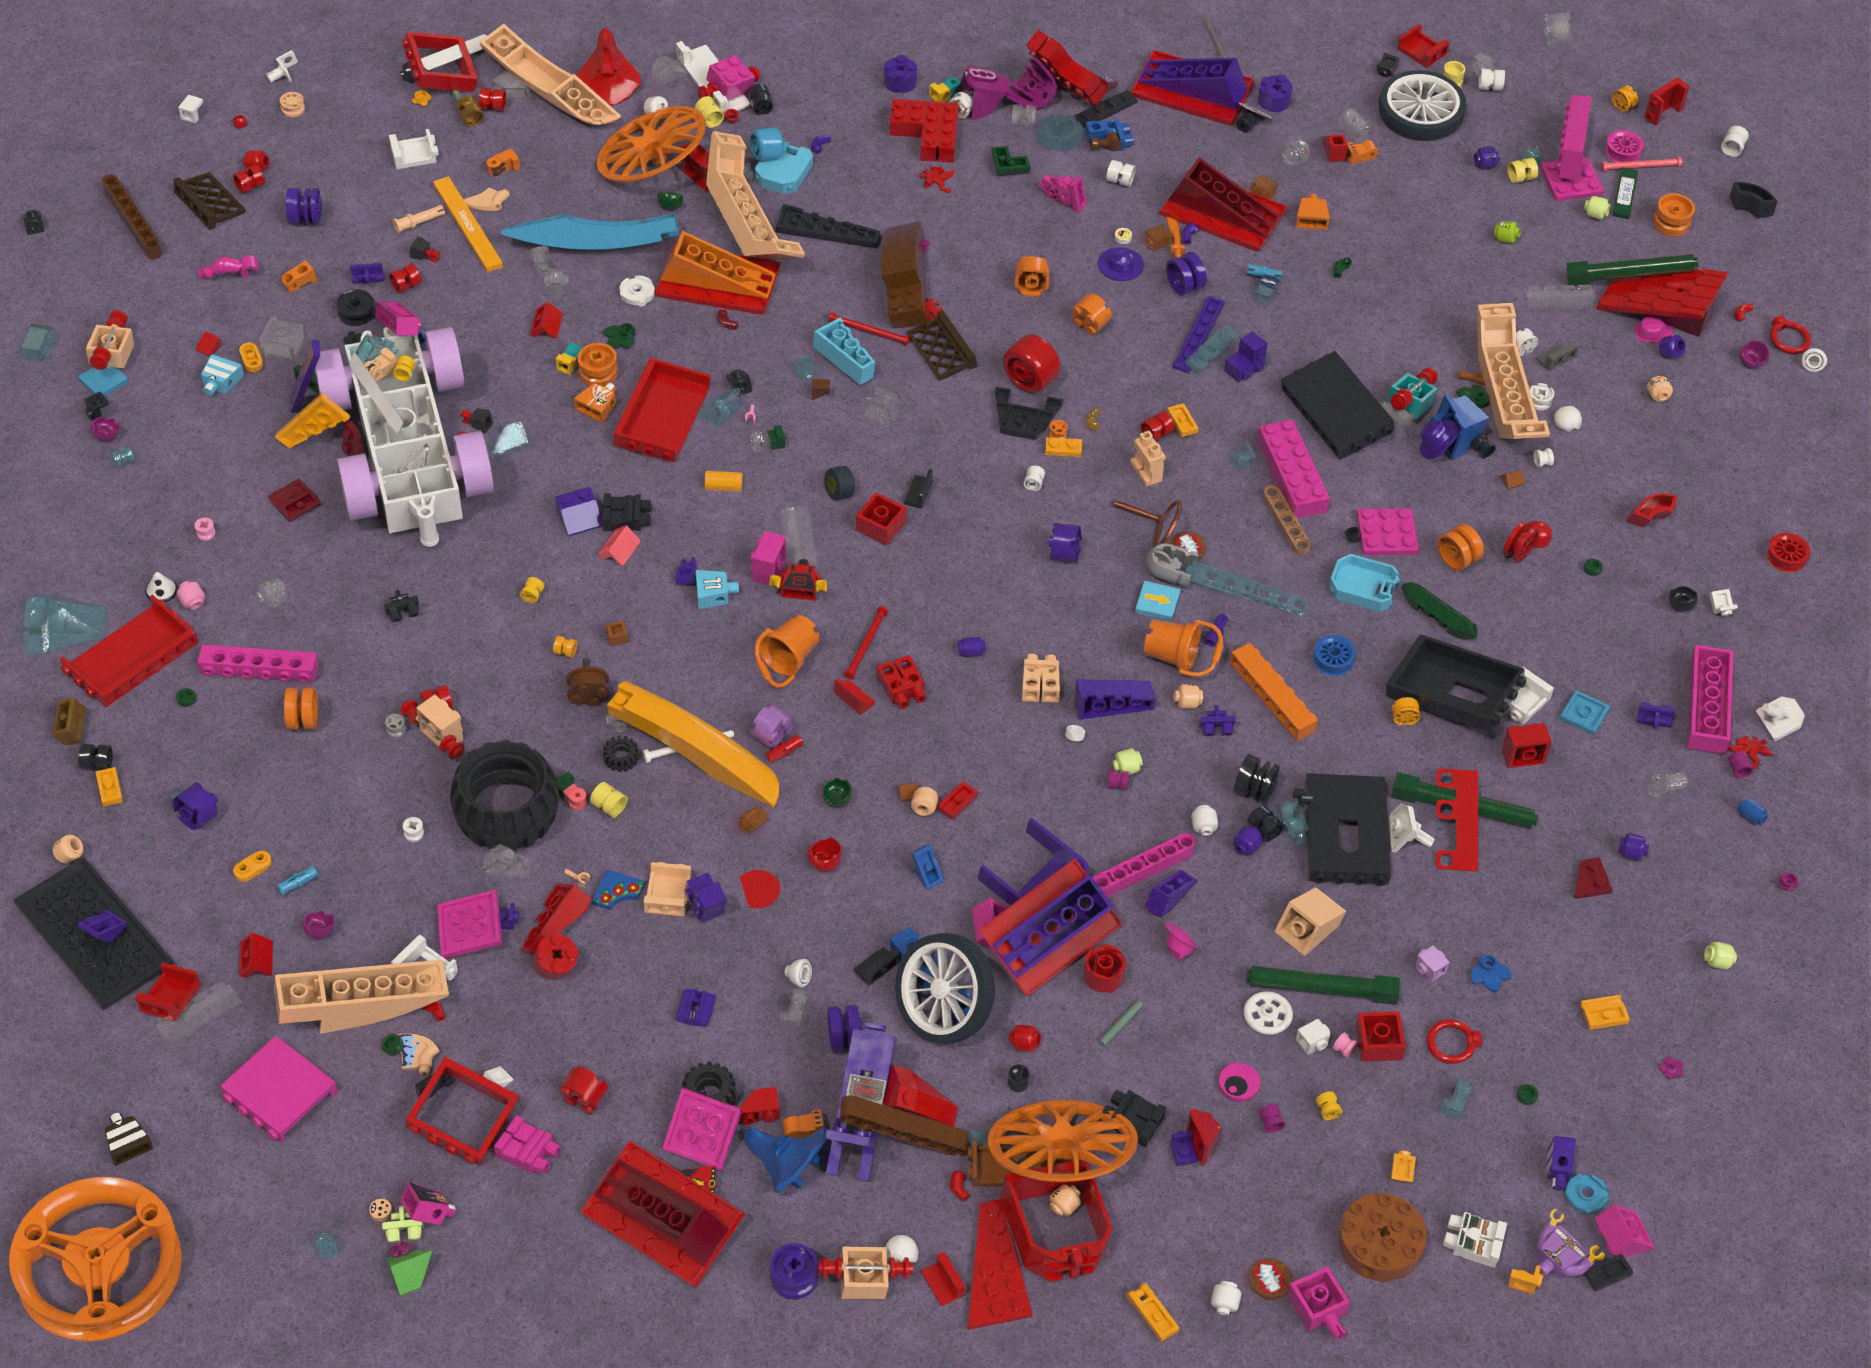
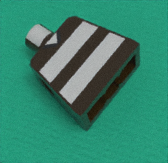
M115 1113L109 1118L111 1125L105 1128V1134L115 1166L153 1150L149 1136L134 1116L124 1119L121 1113Z

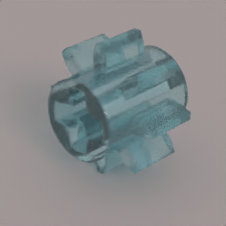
M1529 146L1523 150L1521 159L1534 158L1538 165L1543 155L1537 146L1534 149Z

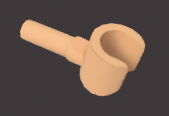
M568 869L564 871L565 874L577 880L580 887H585L586 885L581 879L590 881V875L586 872L576 874Z

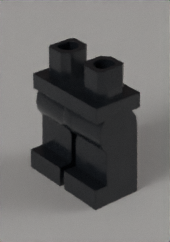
M604 493L602 511L603 532L615 531V529L626 525L632 531H641V526H651V515L642 514V512H652L651 500H641V494L612 497L611 493Z
M1115 1090L1110 1102L1117 1105V1109L1106 1105L1103 1113L1109 1114L1107 1111H1115L1111 1118H1116L1115 1115L1117 1114L1126 1117L1136 1129L1138 1144L1146 1148L1164 1119L1167 1107L1161 1104L1156 1106L1146 1101L1143 1097L1134 1094L1131 1090H1128L1126 1094ZM1112 1129V1130H1114V1131L1116 1130L1118 1133L1122 1134L1118 1129Z

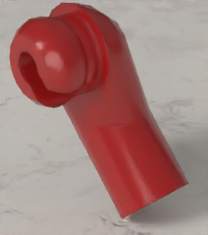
M1747 303L1737 306L1733 313L1736 320L1745 319L1744 313L1752 311L1753 305Z

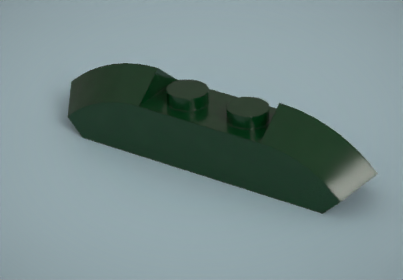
M1409 582L1401 585L1406 600L1416 611L1423 608L1422 611L1425 614L1438 618L1437 622L1444 627L1447 626V633L1462 639H1476L1478 634L1476 623L1419 583Z

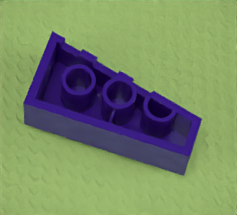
M1076 679L1074 703L1079 720L1154 710L1155 696L1150 681Z

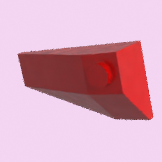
M556 883L543 904L546 906L545 911L542 914H538L536 918L539 923L538 926L530 930L521 951L533 953L545 937L559 933L585 913L592 899L576 885Z
M891 1065L883 1105L954 1127L958 1109L957 1105L913 1071Z

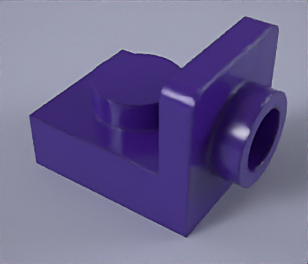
M510 903V909H499L501 929L514 930L515 922H519V910H516L515 903Z
M1179 1131L1171 1135L1170 1147L1176 1166L1193 1164L1198 1161L1192 1142V1131Z

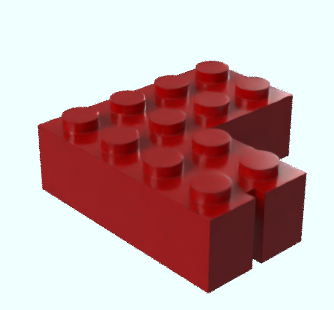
M1037 30L1027 42L1026 46L1030 50L1029 54L1036 57L1049 70L1055 82L1057 81L1064 90L1068 88L1075 97L1080 96L1086 104L1091 103L1096 106L1108 92L1096 74L1075 62L1061 43L1051 37L1049 38L1042 31Z
M892 99L890 136L922 138L920 161L935 162L936 148H939V162L954 163L959 103Z

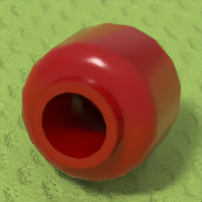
M262 150L247 151L243 157L245 168L256 164L261 172H264L269 166V157Z
M1017 1025L1009 1034V1042L1012 1043L1015 1051L1034 1052L1040 1046L1041 1033L1035 1026Z

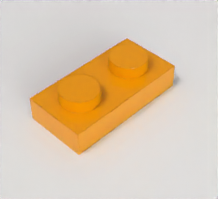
M1184 403L1167 408V413L1172 418L1181 438L1198 433V426Z
M1046 437L1045 455L1081 457L1082 439Z
M116 768L96 771L103 807L122 803L123 799Z

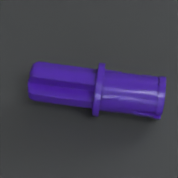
M1221 613L1213 624L1216 625L1222 634L1228 617ZM1209 628L1210 631L1204 639V643L1214 647L1218 636L1213 629Z

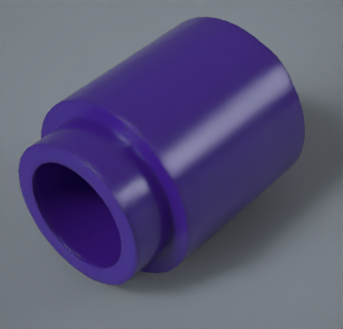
M969 637L958 640L959 655H964V657L982 656L983 652L986 651L985 640H982L981 637Z

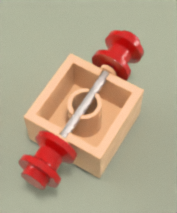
M119 310L112 311L106 326L96 325L86 347L89 364L97 370H104L107 366L124 368L134 347L132 330L124 328L128 321V317L124 312Z
M433 695L419 706L415 700L405 701L402 704L401 715L403 717L409 716L411 724L419 723L420 730L442 752L446 753L448 751L447 756L451 760L458 759L463 755L465 746L461 743L463 740L461 716L457 711H452L443 699L440 700L436 695Z
M842 1247L841 1255L837 1256L835 1261H828L826 1256H822V1261H818L817 1266L818 1274L822 1275V1279H826L828 1274H835L836 1279L841 1280V1299H885L889 1287L888 1273L890 1279H894L896 1275H902L904 1279H908L909 1275L913 1274V1262H909L908 1257H904L902 1262H897L894 1257H890L889 1264H887L886 1247Z

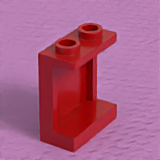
M1419 23L1399 37L1397 50L1425 68H1428L1448 54L1450 42L1444 39L1438 43L1421 32L1422 25Z
M1677 77L1650 93L1644 118L1657 126L1661 113L1671 107L1677 112L1682 111L1690 86Z
M162 963L160 965L162 975L147 994L139 992L135 1000L140 1012L175 1022L202 985L198 974L194 970L184 969L174 964Z

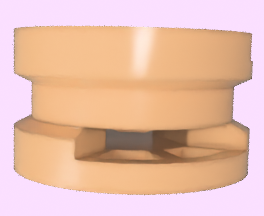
M288 92L281 96V111L285 116L296 117L304 112V100L300 93Z

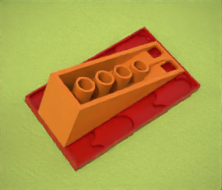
M682 231L676 243L671 247L654 296L700 305L706 304L729 310H739L752 314H763L781 262L732 254Z

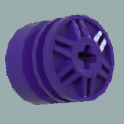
M288 188L286 193V216L288 223L301 224L303 216H305L307 224H311V220L313 224H319L322 214V199L319 188H313L312 193L310 188H306L304 196L301 188Z

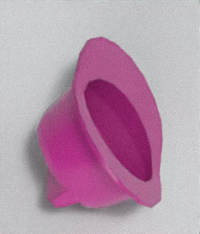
M1655 316L1644 318L1634 328L1638 340L1648 343H1660L1663 337L1673 335V328Z
M1165 922V926L1169 931L1166 946L1169 948L1171 955L1181 960L1184 956L1188 957L1195 947L1199 948L1182 928L1171 922Z

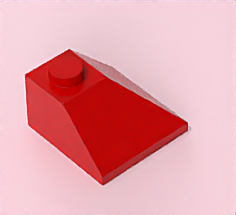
M1191 1109L1189 1111L1186 1132L1192 1131V1142L1201 1166H1204L1218 1141L1221 1129L1218 1121H1214L1212 1114Z

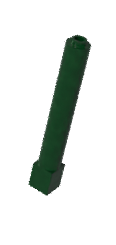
M1694 254L1596 264H1588V261L1567 263L1568 286L1589 285L1590 281L1692 272L1698 267V257H1694Z
M1397 772L1391 798L1410 803L1420 801L1436 805L1438 800H1456V790L1420 782V777ZM1478 796V816L1531 829L1532 825L1536 826L1538 814H1535V809ZM1447 803L1440 806L1453 810L1452 806Z
M1252 966L1251 970L1247 969L1246 982H1250V986L1365 998L1372 999V1003L1397 1005L1399 998V977L1375 975V978L1371 979Z

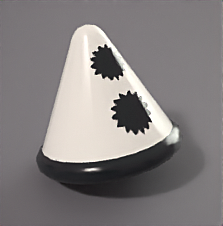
M156 572L150 583L146 586L145 594L149 600L153 594L158 600L162 599L165 603L176 596L178 587L173 580Z

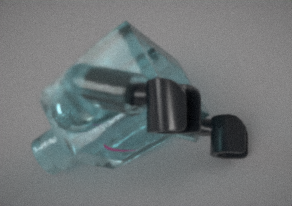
M1299 788L1293 791L1292 798L1275 804L1281 822L1284 824L1286 834L1294 837L1296 845L1307 842L1304 832L1309 830L1303 814L1305 811L1304 804H1311L1313 800L1311 793Z

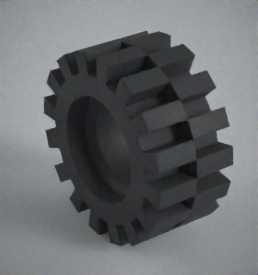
M621 735L617 736L618 739L612 737L611 742L608 740L603 747L604 763L608 768L611 767L612 771L617 769L618 772H621V769H624V772H626L628 767L633 769V764L637 765V760H639L637 743L633 742L632 738L628 740L627 736H624L623 739H621ZM619 750H624L628 752V755L625 757H616L614 756V753Z

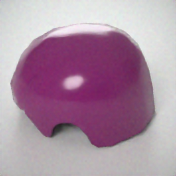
M1751 340L1740 351L1741 361L1749 368L1761 367L1769 357V349L1761 341Z
M98 417L93 420L91 425L93 436L102 442L114 440L120 431V424L117 425L114 418Z
M323 910L316 913L311 912L304 916L302 928L309 937L323 939L330 935L335 919L333 914L328 916Z

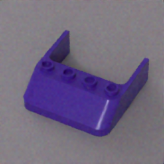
M1032 817L1028 821L1025 832L1053 854V858L1018 892L984 865L980 867L977 878L1010 906L1073 859L1078 861L1086 874L1089 868L1085 859Z

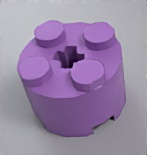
M770 703L769 708L764 707L756 716L753 722L756 726L754 730H750V735L769 748H776L780 742H783L782 738L786 733L789 734L794 727V724L791 723L792 716Z

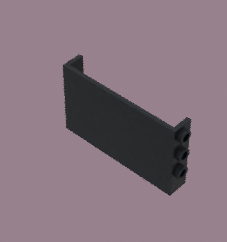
M1336 351L1326 354L1314 362H1310L1307 366L1295 370L1292 374L1281 379L1282 391L1339 460L1359 452L1364 447L1372 445L1379 439L1387 437L1394 432V420Z

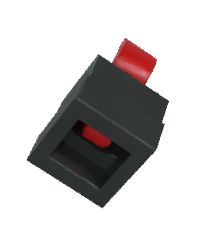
M419 236L410 246V258L423 260L426 256L435 263L440 259L437 257L440 252L430 249V242Z
M476 408L474 413L463 410L460 414L461 417H465L462 422L471 423L473 428L479 429V431L485 434L493 424L490 410Z

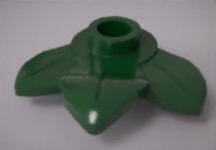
M623 323L620 326L613 325L602 331L604 335L609 337L607 345L613 349L621 346L627 349L634 343L635 328L630 323Z
M1473 385L1471 388L1463 387L1456 391L1459 397L1467 396L1479 408L1485 407L1488 404L1489 395L1480 385Z

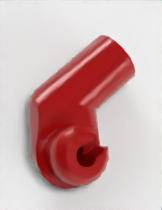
M440 1001L421 1007L423 1010L433 1013L437 1022L446 1018Z
M954 1171L950 1176V1190L962 1202H965L970 1197V1194L962 1187L965 1174L962 1171Z

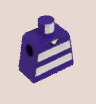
M1554 1135L1548 1147L1547 1179L1553 1180L1552 1188L1555 1190H1565V1184L1573 1173L1576 1138Z

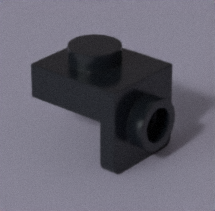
M1384 53L1380 63L1376 66L1377 72L1381 76L1392 77L1400 58Z
M36 209L26 211V214H23V220L27 234L44 232L41 212L36 211Z
M736 369L726 375L727 381L733 385L736 396L752 392L750 377L745 371Z
M97 392L84 399L87 408L85 413L89 419L93 420L102 417L100 409L109 405V401L101 392Z

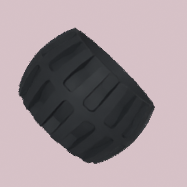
M502 740V742L492 743L491 741L478 749H473L469 752L467 758L461 761L452 780L450 801L458 826L473 843L481 848L485 846L493 852H499V850L516 852L519 848H528L534 845L538 838L542 839L548 832L557 814L559 789L551 766L538 751L532 750L527 744L522 742L515 743L510 740ZM500 782L522 783L534 791L532 798L520 808L510 811H491L481 807L475 801L476 797L485 788Z

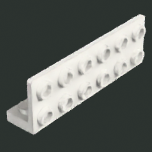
M682 41L677 42L678 60L698 87L702 85L707 87L709 82L706 80L709 65L719 61L707 45L690 50ZM720 91L713 92L712 99L722 110L724 116L728 109L740 111L750 107V102L744 94L727 100L726 96H723Z

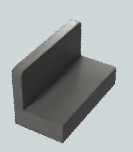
M1575 342L1567 346L1561 343L1538 355L1536 359L1548 371H1551L1574 359L1579 346Z

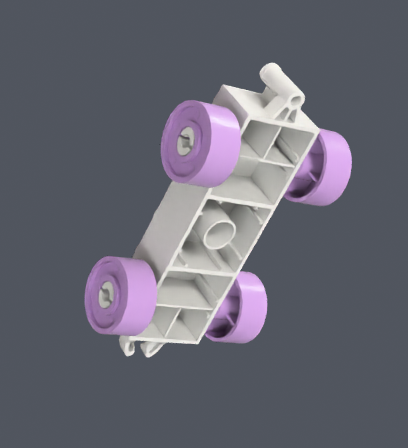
M385 327L383 329L385 338L373 340L372 333L364 331L361 336V342L345 345L348 366H343L339 348L320 351V357L314 370L319 395L321 393L325 394L343 410L351 409L348 390H354L374 470L372 472L369 471L365 453L337 459L349 520L353 521L378 516L375 496H380L389 533L419 528L420 542L424 546L432 547L439 541L436 524L463 519L459 488L456 480H461L466 498L494 492L489 457L481 431L453 436L455 455H449L428 375L432 374L437 392L465 386L454 330L452 327L425 331L426 351H421L417 335H396ZM385 347L396 356L397 360L400 356L406 355L415 361L414 370L408 381L396 379L392 372L376 382L404 422L398 435L349 366L354 352L363 365L381 355L380 351Z

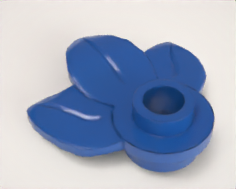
M1493 955L1481 957L1478 966L1474 967L1471 972L1473 984L1483 983L1492 992H1497L1500 989L1502 980L1511 979L1509 968L1506 965L1499 964Z

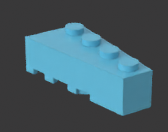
M841 317L814 331V349L859 385L873 379L875 361L865 348L859 345V340L851 335V330L844 326Z

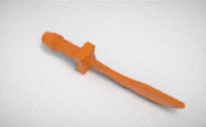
M1166 217L1168 227L1174 238V245L1171 244L1170 255H1175V258L1181 257L1185 252V246L1180 243L1178 223L1176 220Z

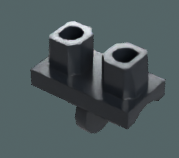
M395 590L396 596L390 597V603L384 604L385 614L389 616L392 623L402 620L400 612L407 610L409 618L419 615V599L417 595L409 597L408 593L401 594L399 590Z

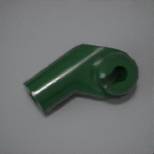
M1345 257L1335 262L1334 278L1342 277V271L1348 269L1352 264L1351 258Z

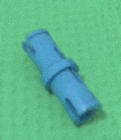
M1248 264V268L1254 269V271L1247 270L1246 275L1258 276L1261 279L1264 274L1274 276V274L1282 275V271ZM1276 276V281L1280 282L1281 277Z
M312 865L302 872L292 874V877L276 884V887L283 896L297 887L301 888L306 882L317 878L318 873Z

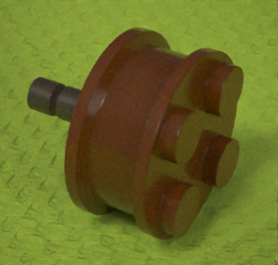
M584 658L582 659L583 667L571 671L566 677V683L570 687L567 691V697L572 704H588L590 707L599 706L610 695V689L606 685L609 681V675L601 668L590 667V659Z

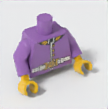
M1554 1209L1550 1214L1551 1221L1546 1223L1539 1234L1537 1244L1539 1253L1537 1258L1541 1261L1538 1264L1541 1266L1540 1274L1545 1277L1548 1273L1552 1272L1558 1278L1563 1276H1581L1594 1265L1595 1260H1602L1605 1254L1601 1252L1598 1256H1595L1594 1253L1599 1249V1246H1592L1590 1251H1588L1561 1225L1557 1227L1556 1224L1562 1222L1565 1215L1562 1214L1561 1218L1556 1220L1554 1214L1558 1209Z

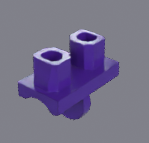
M382 263L355 264L350 266L352 284H370V282L384 281Z
M1642 702L1639 706L1636 723L1649 724L1655 729L1658 726L1671 728L1675 709L1670 708L1668 705L1653 706L1648 702Z
M1214 705L1213 711H1207V716L1200 717L1199 727H1202L1203 736H1214V727H1221L1222 736H1230L1233 733L1236 716H1226V710H1219V705Z

